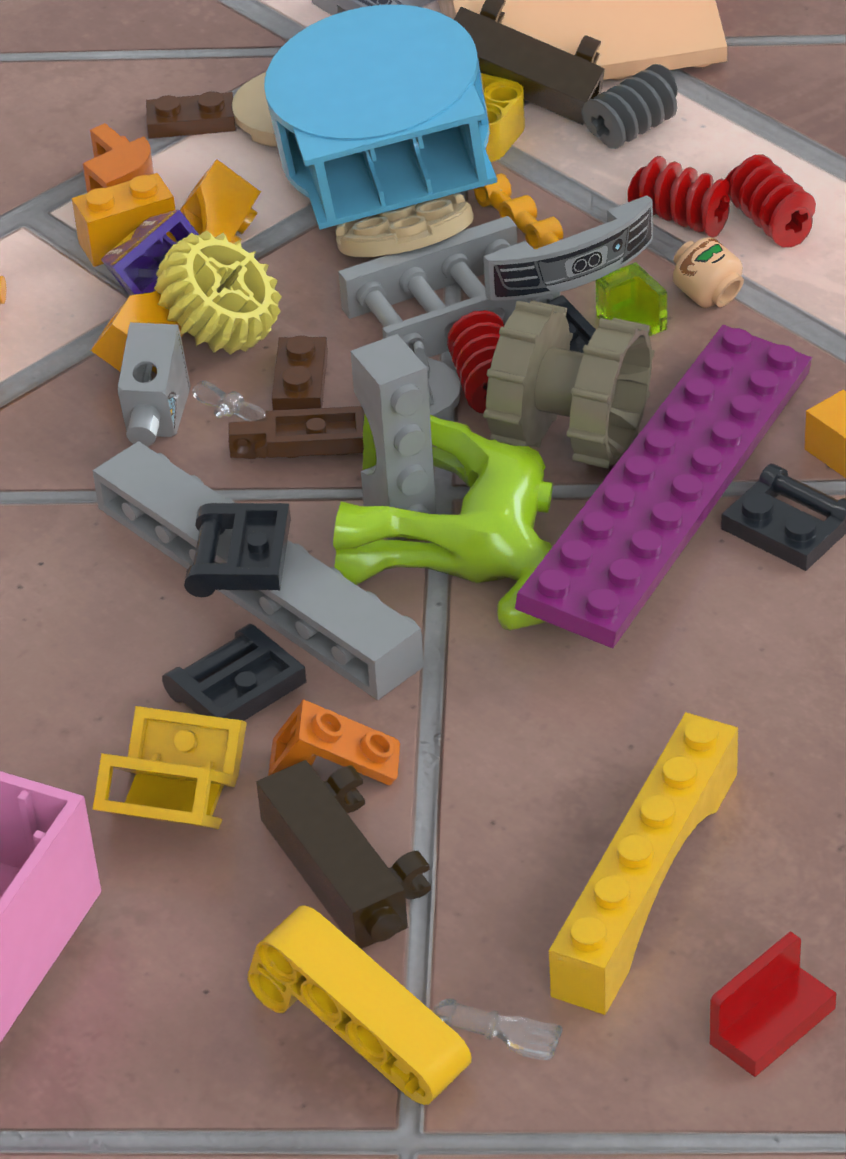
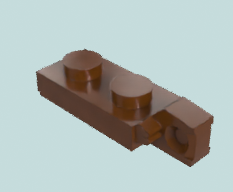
M362 406L266 411V417L259 420L229 422L228 441L230 457L243 459L259 457L265 459L267 456L268 458H296L299 456L363 453L365 412Z

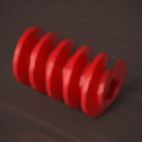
M764 154L753 155L745 159L739 166H736L729 172L725 180L729 182V198L735 207L740 209L745 216L750 218L756 226L761 228L779 246L793 247L803 242L812 228V217L815 213L816 202L811 194L804 191L801 185L794 182L791 176L784 173L782 168L774 164Z
M656 156L649 162L648 166L641 167L636 171L627 190V200L630 202L648 195L653 202V215H658L666 221L673 220L674 223L682 227L689 226L695 232H705L710 237H716L720 234L728 219L730 187L729 182L725 179H718L714 183L713 176L706 172L698 177L696 169L688 167L683 171L682 165L678 162L673 161L667 165L665 158Z
M486 310L473 311L462 316L453 324L447 339V346L468 405L476 412L482 414L486 410V393L489 378L487 371L491 367L493 355L500 337V327H504L502 318L496 313Z

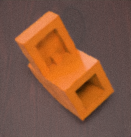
M106 123L90 129L94 158L83 163L87 193L93 189L107 188L131 181L137 176L154 174L150 144L144 136L129 142L125 136H120Z

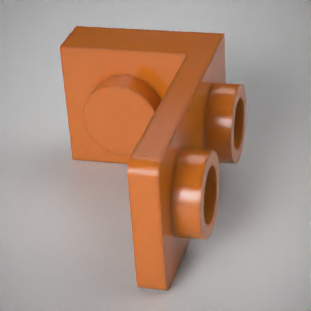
M303 699L273 738L268 776L304 760H307L312 766L316 757L319 756L343 767L352 765L358 773L386 785H392L398 777L400 742L398 739L381 731L372 729Z

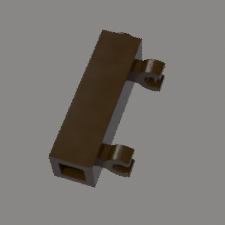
M485 0L480 14L460 7L453 20L463 26L472 37L477 50L480 73L518 82L523 86L524 100L584 125L585 122L581 113L583 104L590 99H594V97L602 92L605 68L596 65L600 56L597 50L601 45V41L585 35L578 46L576 54L573 55L501 24L505 16V12L501 10L506 0Z
M304 760L256 781L261 821L345 936L360 949H363L376 942L388 940L396 933L408 928L406 899H417L431 891L430 883L422 874L430 870V865L419 851H411L401 856L392 867H387L347 814L365 805V799L356 788L363 784V779L352 765L336 770L327 781L323 782L308 761Z

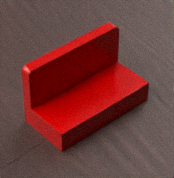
M791 931L718 990L710 1000V1045L754 1077L760 1074L836 1009L837 993L800 968L801 938Z

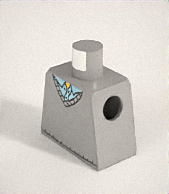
M130 322L118 382V396L128 440L133 444L139 441L145 446H150L155 442L156 437H172L177 434L191 385L179 326L176 324ZM152 366H155L157 369V375L152 380L151 370Z

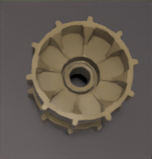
M532 300L530 303L517 301L515 310L508 318L505 326L500 327V337L493 355L491 367L487 371L489 378L486 393V410L484 411L483 418H487L488 427L491 432L490 440L495 439L500 443L509 445H529L540 448L542 438L547 433L552 421H556L557 415L570 417L567 437H570L571 446L574 451L572 460L609 469L611 464L615 465L638 436V429L643 417L646 401L650 396L649 385L652 359L655 353L652 350L648 334L650 325L613 318V320L600 318L599 327L592 335L588 345H584L583 353L570 350V341L573 333L569 331V324L566 318L567 308Z

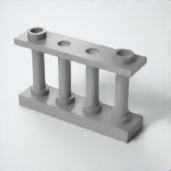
M509 216L463 230L450 238L423 248L386 255L338 271L341 307L349 319L372 312L383 326V339L398 334L412 351H414V343L421 341L428 358L449 351L447 346L448 333L453 324L462 316L473 311L486 310L496 313L505 324L515 310L517 301L530 303L532 300L547 303L559 297L560 292L540 297L507 301H490L486 297L485 286L477 278V276L484 274L483 256L517 244V225ZM457 283L470 299L446 306L434 291ZM415 297L427 313L403 321L391 305Z

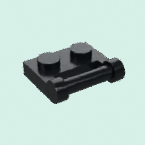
M770 463L762 471L758 482L721 514V529L807 571L846 534V498L837 500L789 477L786 469ZM778 495L786 497L827 517V519L822 521L776 499Z
M208 503L200 506L195 523L199 535L193 565L186 571L184 583L186 591L195 597L202 598L212 595L215 590H280L291 521L289 504ZM226 529H233L227 563H215L219 535L223 534Z
M248 624L237 630L233 640L184 669L175 667L162 676L163 685L169 696L176 702L180 703L183 701L195 713L245 721L307 682L305 666L253 624Z

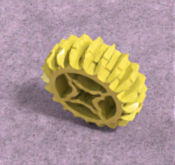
M207 230L198 236L190 233L168 250L156 272L158 278L154 289L161 294L158 305L170 310L167 321H177L181 326L180 335L188 332L195 337L196 346L206 342L213 353L223 348L230 355L236 350L246 352L249 348L254 347L259 340H263L272 330L271 326L276 322L277 316L281 311L278 303L282 296L275 290L278 280L266 274L269 265L260 264L254 258L256 251L248 253L242 249L240 240L230 243L224 233L213 237Z

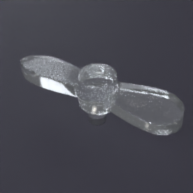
M200 381L192 389L194 397L199 402L217 407L214 411L217 418H221L224 415L231 417L236 414L246 421H255L266 417V412L262 408L245 402L242 395L236 391L226 394L208 381Z

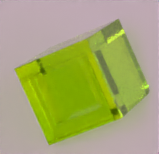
M636 262L595 280L596 317L607 320L617 318L650 325L649 336L667 329V291Z

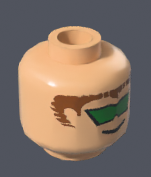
M713 237L702 238L696 242L688 241L679 248L674 256V263L676 264L673 271L674 284L702 308L714 305L718 307L727 305L737 296L743 286L744 279L741 277L743 273L742 262Z

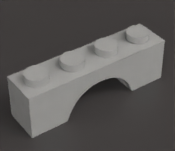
M395 334L351 351L354 393L368 419L377 457L376 466L361 471L364 506H389L436 514L427 367L402 338ZM388 537L387 539H388V540H405V539H407V538H404V537Z

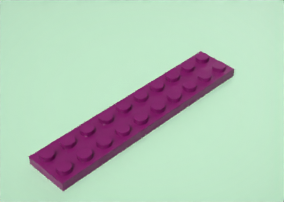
M722 325L517 592L515 609L613 649L809 374L813 357L797 352L787 345H778L753 336L743 329Z

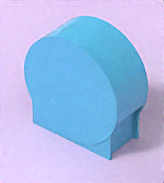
M374 5L356 8L329 16L303 29L287 41L270 62L265 75L264 90L282 168L289 182L300 193L309 198L319 230L497 183L496 174L486 152L490 129L476 46L466 29L452 18L434 10L409 5Z

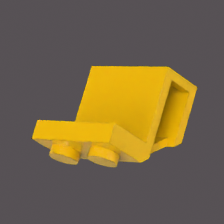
M135 706L128 756L101 753L92 810L219 829L222 818L214 817L213 813L223 787H235L247 722ZM113 768L136 773L125 802L108 800Z

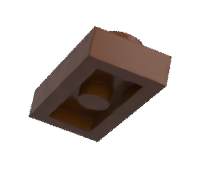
M210 91L201 95L183 97L166 95L158 99L146 100L148 138L236 131L232 110L233 92L219 93Z
M304 335L279 337L272 391L273 410L322 408L328 356L327 337H308Z

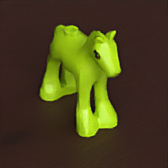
M430 414L432 445H434L432 446L433 466L455 473L470 488L463 498L461 513L459 515L428 514L389 506H358L341 501L336 516L333 547L336 550L334 568L339 570L346 579L355 585L384 570L399 567L431 569L475 583L512 578L517 580L516 584L500 599L497 605L498 622L502 628L511 631L545 623L546 621L515 609L517 592L553 547L549 542L540 539L533 529L537 512L549 513L553 490L552 482L543 481V471L546 466L541 455L529 446L509 445L500 443L495 439L488 440L473 433L467 424L440 419ZM364 415L363 470L376 466L377 462L374 438L366 415ZM388 537H404L430 541L431 543L383 539Z

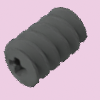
M653 64L633 77L624 80L619 85L608 89L607 92H602L594 97V99L586 101L581 109L583 121L588 130L600 138L606 146L617 149L624 145L625 141L630 142L638 134L642 135L649 131L651 127H656L663 123V120H669L676 115L677 85L668 68L660 64Z

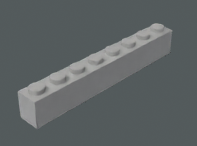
M139 441L92 470L98 508L186 569L192 566L194 562L199 535L195 523L200 506L208 503H235L230 498H224L204 485L197 476L189 475L171 463L164 454L156 453ZM226 529L223 534L219 535L215 563H227L233 529ZM289 540L287 541L280 590H218L376 700L385 696L424 667L423 636L421 628L413 619L408 616H402L382 603L374 593L364 591L346 579L339 570L328 567L310 555L304 547L296 543L293 544Z

